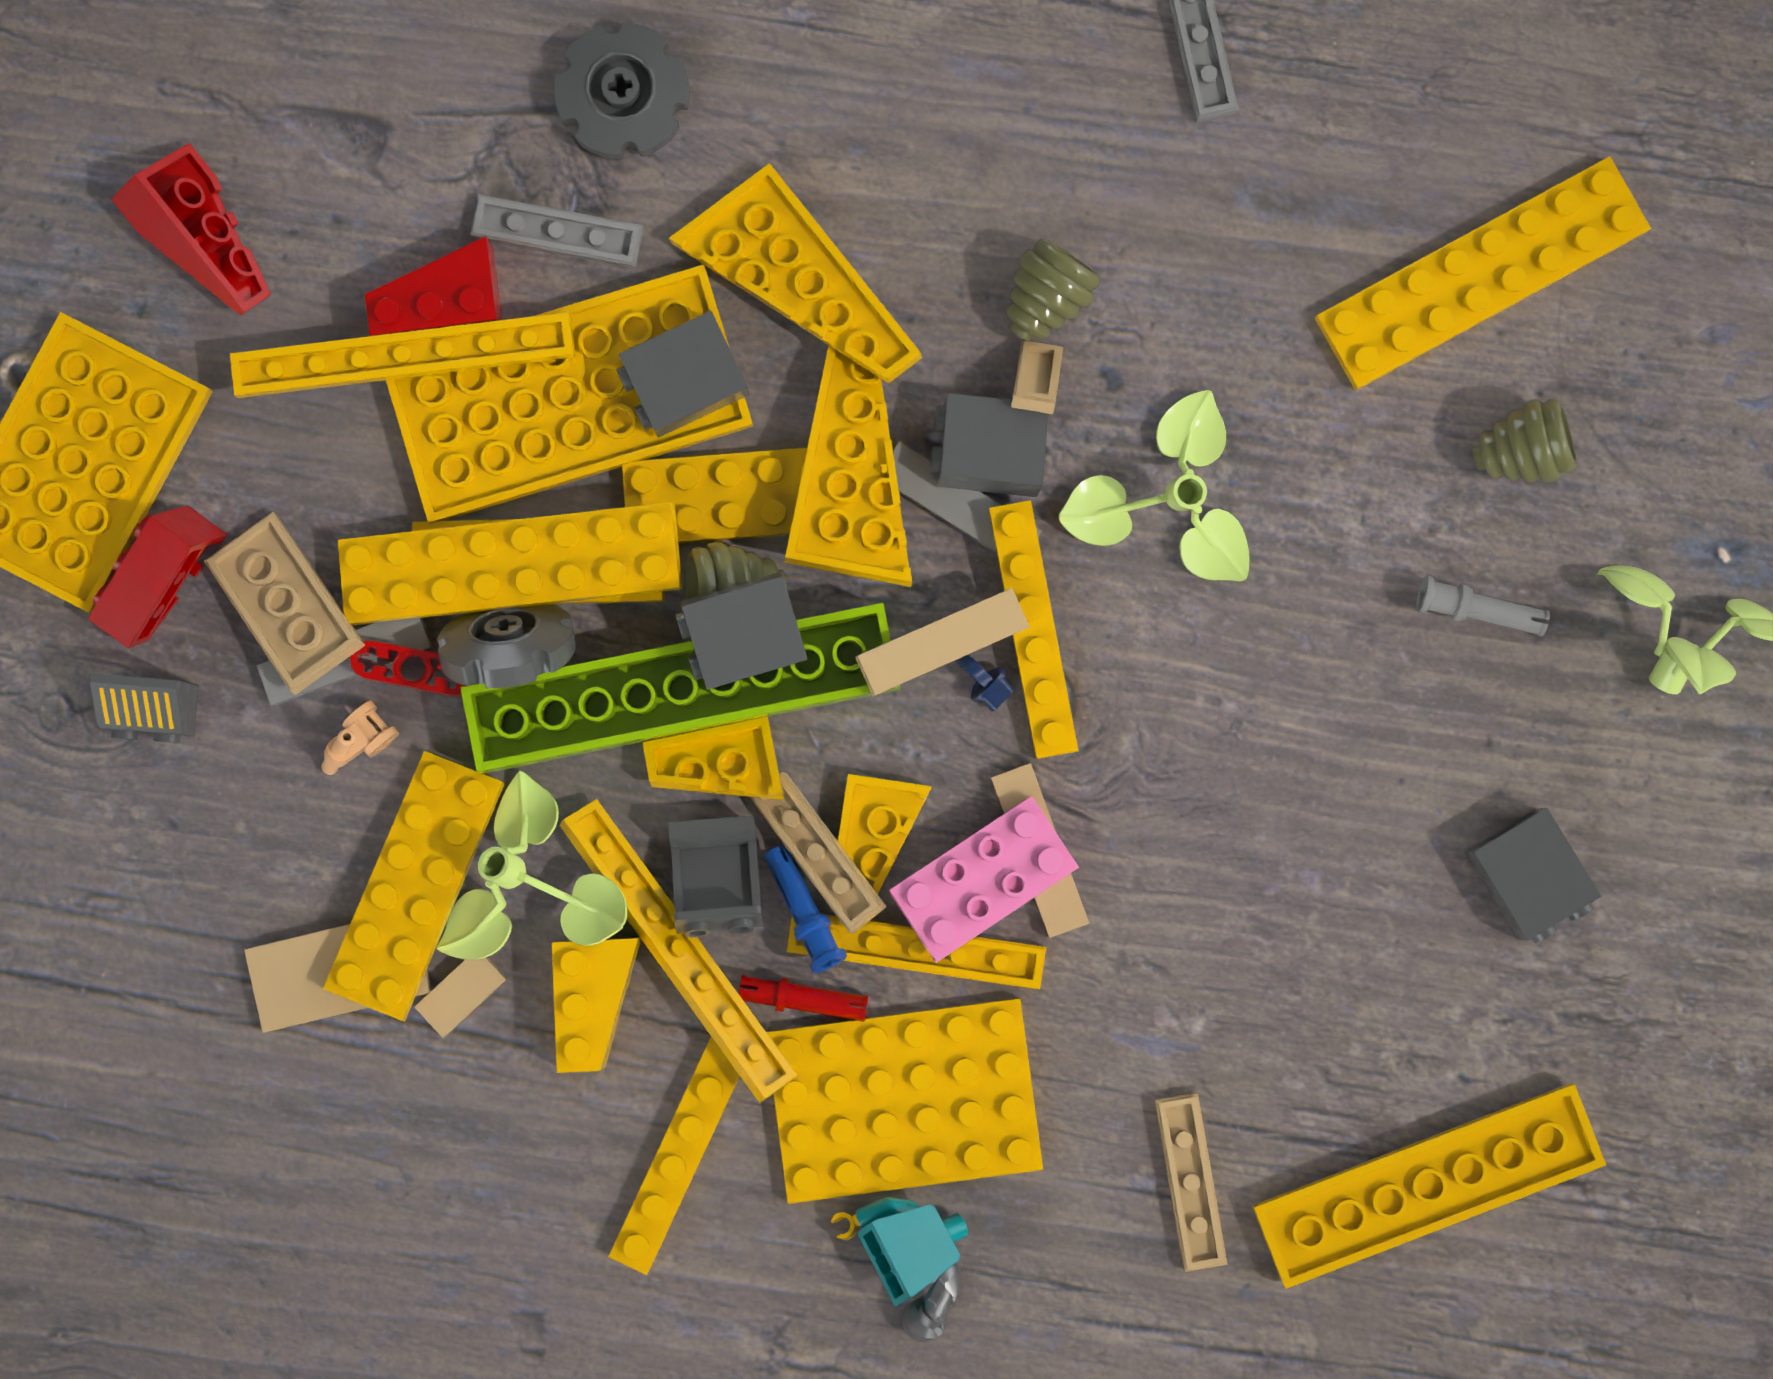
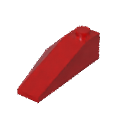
M188 143L135 174L111 200L142 237L241 316L267 299L271 293L251 250L242 245L235 227L239 224L234 213H227L218 194L223 189L217 176L193 146Z

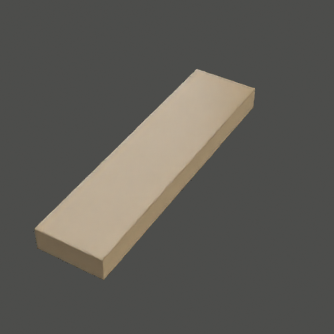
M1010 588L860 654L855 658L874 697L1023 631L1030 626L1013 589Z
M1031 763L991 777L1003 814L1032 796L1054 828ZM1071 873L1034 897L1049 938L1090 924Z
M781 772L780 780L784 800L751 797L750 799L848 932L855 933L886 908V905L789 775Z
M1198 1093L1154 1099L1183 1269L1185 1272L1228 1265Z

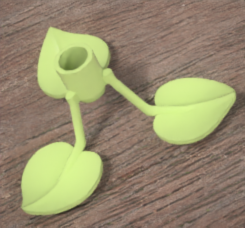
M1210 390L1200 391L1182 398L1165 412L1158 423L1156 430L1158 449L1167 457L1179 458L1178 467L1183 473V476L1175 478L1168 483L1165 494L1126 503V491L1117 480L1109 476H1093L1080 482L1074 488L1059 513L1060 523L1072 536L1088 544L1108 546L1122 541L1130 534L1132 521L1127 511L1167 502L1176 511L1190 510L1191 522L1195 527L1187 530L1182 535L1179 546L1180 557L1185 567L1195 576L1206 580L1241 582L1247 579L1249 549L1242 526L1232 514L1222 509L1208 511L1200 521L1199 513L1202 512L1200 505L1206 499L1207 487L1204 481L1194 475V471L1189 469L1186 464L1187 461L1196 467L1209 465L1220 457L1226 445L1225 424L1216 406L1213 393Z
M1624 565L1604 567L1596 574L1605 576L1617 590L1630 600L1648 607H1659L1662 610L1659 641L1654 651V654L1660 658L1653 668L1649 680L1655 687L1666 693L1679 694L1687 679L1699 695L1715 686L1731 682L1736 675V670L1724 657L1711 649L1735 626H1743L1749 634L1764 640L1773 641V613L1763 606L1746 599H1730L1727 602L1725 609L1733 617L1728 619L1703 647L1700 648L1698 645L1678 637H1671L1667 640L1672 610L1669 601L1674 599L1675 593L1664 581L1646 570Z
M518 771L510 782L496 813L494 834L501 848H488L482 853L478 861L479 874L487 880L485 886L490 888L493 893L484 889H475L465 893L456 902L448 918L444 934L436 947L437 950L446 955L463 960H476L489 957L504 946L511 933L512 924L509 917L501 912L506 907V901L499 886L504 889H512L525 882L568 902L561 913V928L569 940L579 945L591 946L599 944L619 932L626 923L627 903L620 888L605 876L600 874L582 875L576 881L572 895L526 874L525 863L516 854L525 853L528 843L532 845L544 843L556 828L559 811L556 800L551 793L522 771Z

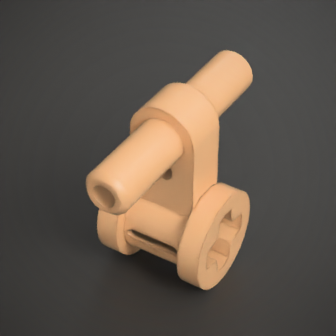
M372 701L364 703L352 712L342 723L345 729L341 730L336 737L329 741L324 750V761L321 765L324 773L328 775L335 774L339 767L344 766L363 751L369 758L377 755L399 735L394 726L388 727L375 712L377 706Z

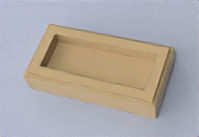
M1022 340L1011 404L1012 408L1047 414L1054 413L1063 347Z
M488 957L464 960L414 1007L442 1038H445L508 979Z

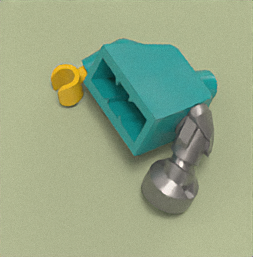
M885 1197L860 1207L856 1210V1214L852 1216L844 1212L835 1214L831 1220L832 1223H837L842 1219H848L850 1222L848 1232L839 1234L836 1237L842 1240H850L858 1234L895 1307L916 1295L928 1284H931L926 1296H921L906 1306L902 1315V1325L906 1334L918 1342H929L940 1336L947 1327V1311L951 1304L955 1306L961 1289V1272L957 1261L960 1260V1254L954 1243L968 1235L967 1225L963 1218L955 1213L942 1220L932 1204L920 1207L914 1200Z

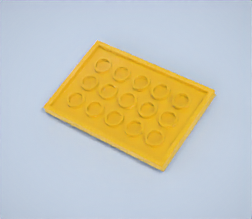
M60 312L0 422V567L91 613L96 606L93 604L94 596L103 585L110 583L116 573L113 569L116 560L125 550L130 548L135 538L134 531L136 527L147 516L213 391Z
M1020 998L865 1018L864 1022L848 1020L766 1031L798 1075L774 1093L788 1204L1043 1170Z

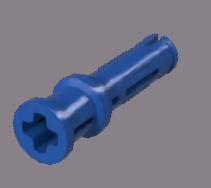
M785 845L768 851L764 854L763 859L767 863L783 899L797 925L794 928V935L797 941L803 942L811 958L810 968L812 972H823L838 965L846 959L847 954L844 949L838 948L829 929L831 926L830 919L825 914L819 913L791 853Z

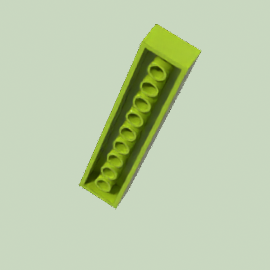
M879 603L796 620L808 660L708 690L706 689L704 679L696 681L688 657L689 655L696 654L692 641L561 667L555 672H547L536 676V681L513 687L486 688L485 684L460 687L476 771L486 774L872 696L855 657L891 641L884 604ZM899 685V686H896V687H894V688H892V689H890V690H887V691H885V692H883V693L898 691V690H900V685Z

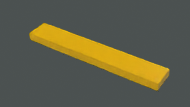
M825 914L830 919L831 926L829 929L838 948L844 949L847 954L846 959L843 961L1040 990L1046 947L974 937L935 963L912 927L869 921L855 933H849L837 916ZM792 916L787 952L809 955L803 942L797 941L794 935V928L797 925Z

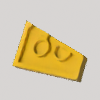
M768 716L643 742L651 787L784 800Z
M848 774L838 842L878 895L932 786Z

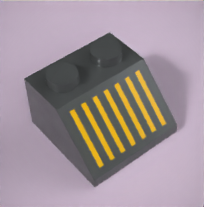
M90 674L89 683L98 728L112 730L111 738L138 740V732L154 733V741L180 743L181 735L194 736L199 686L178 680Z

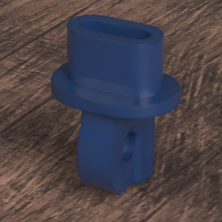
M970 655L955 660L976 682L972 688L971 699L974 702L981 700L991 712L995 711L1014 692L1015 687L1004 677L1006 670L1003 667L986 672Z

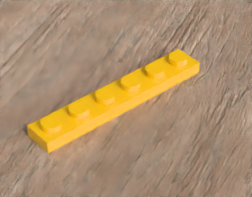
M1031 500L989 508L1004 591L1010 588L1013 589L1030 626L1012 636L1035 758L1040 759L1078 751V745Z
M712 1037L704 1050L608 1256L645 1275L651 1269L740 1077Z

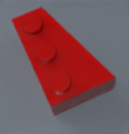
M487 236L366 293L365 302L369 335L376 336L503 320L494 247Z
M189 505L146 516L134 531V535L137 538L132 547L125 550L116 560L113 566L116 573L110 583L103 585L93 598V604L96 606L88 619L128 649L145 643L151 638L180 599L176 594L188 574L190 573L196 577L204 567L197 561L210 544L217 543L221 545L228 535Z

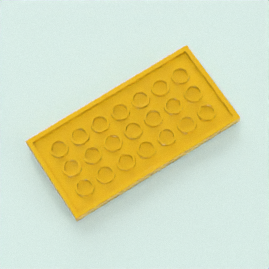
M704 264L535 315L569 312L571 315L575 357L386 380L428 523L446 521L617 469L628 463L650 459L754 427L744 397L658 438L653 427L646 431L644 430L634 407L641 404L635 389L626 392L616 370L623 366L618 354L709 311H712L728 344Z

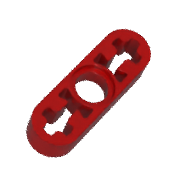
M364 641L365 646L350 657L353 671L358 676L369 681L451 697H461L460 687L466 686L457 683L455 688H450V682L439 677H435L434 686L428 685L434 673L433 661H440L438 653L377 641ZM371 649H376L377 657L392 661L391 652L398 653L392 665L393 677H386L390 669L383 666H373L372 671L367 672V666L360 662L362 655L369 656ZM410 657L422 659L425 665L423 676L415 681L406 680L401 672L403 662ZM439 663L437 669L442 671L441 664Z

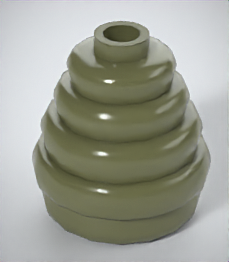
M1045 238L1039 239L1033 250L1028 249L1023 253L1020 259L1022 267L1014 275L1016 286L1010 292V298L1013 302L1006 309L1008 317L1013 321L1009 329L1030 342L1033 336L1040 339L1047 338L1051 328L1059 330L1064 326L1066 319L1074 320L1079 315L1081 307L1087 308L1092 304L1095 297L1093 290L1100 284L1099 275L1058 245Z
M1533 399L1524 403L1523 409L1511 410L1507 414V420H1498L1493 424V430L1482 431L1479 436L1480 445L1472 447L1478 471L1487 470L1488 475L1493 479L1505 476L1510 481H1517L1523 478L1528 483H1534L1540 479L1545 482H1554L1561 478V473H1571L1577 467L1576 453L1568 421L1561 403L1556 399H1549L1544 403L1541 400Z
M712 542L705 548L696 547L688 553L684 573L685 598H693L780 571L786 585V576L784 570H777L775 562L768 557L761 559L758 554L750 551L745 553L738 546L727 547L723 543Z

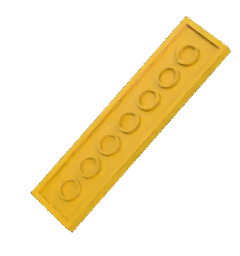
M1609 156L1318 314L1314 319L1354 390L1357 391L1642 236L1652 228Z
M672 502L338 540L343 612L351 625L682 589L675 504Z
M1568 1083L1252 1205L1281 1283L1287 1289L1606 1166V1162L1576 1086L1573 1083Z

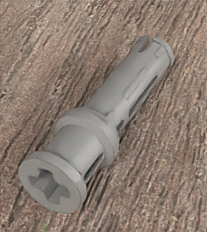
M1426 575L1421 583L1416 602V610L1420 613L1431 610L1451 615V620L1457 622L1464 621L1468 617L1533 633L1541 637L1544 636L1548 624L1540 622L1550 619L1549 610H1541L1475 594L1473 589L1469 588V585L1460 584L1458 587L1436 582L1434 577Z

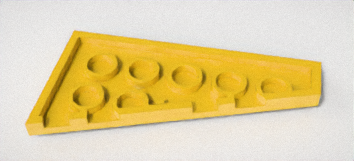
M770 163L669 237L672 245L888 384L922 359V354Z
M828 345L785 555V563L911 587L912 576L906 549L907 542L902 522L901 501L882 380Z

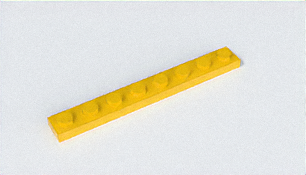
M569 312L230 353L234 396L245 398L575 357L571 315Z
M596 799L563 819L559 826L592 872L609 878L620 888L627 903L628 922L758 1102L761 1103L798 1076L700 940L687 937L685 933L677 934L674 922V904L600 802Z

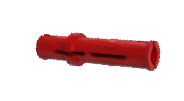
M745 974L741 976L739 995L745 1002L776 1006L775 1011L783 1012L784 1008L860 1020L861 1022L865 1021L867 1010L865 1008L868 1004L869 995L788 983V978L780 977V981L750 977Z

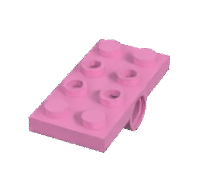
M1031 796L888 890V892L934 962L937 963L1078 869L1079 866Z

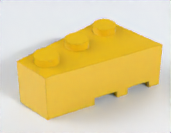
M640 937L611 938L591 946L579 945L571 940L552 942L557 1073L601 1071L606 1067L636 956L642 940Z

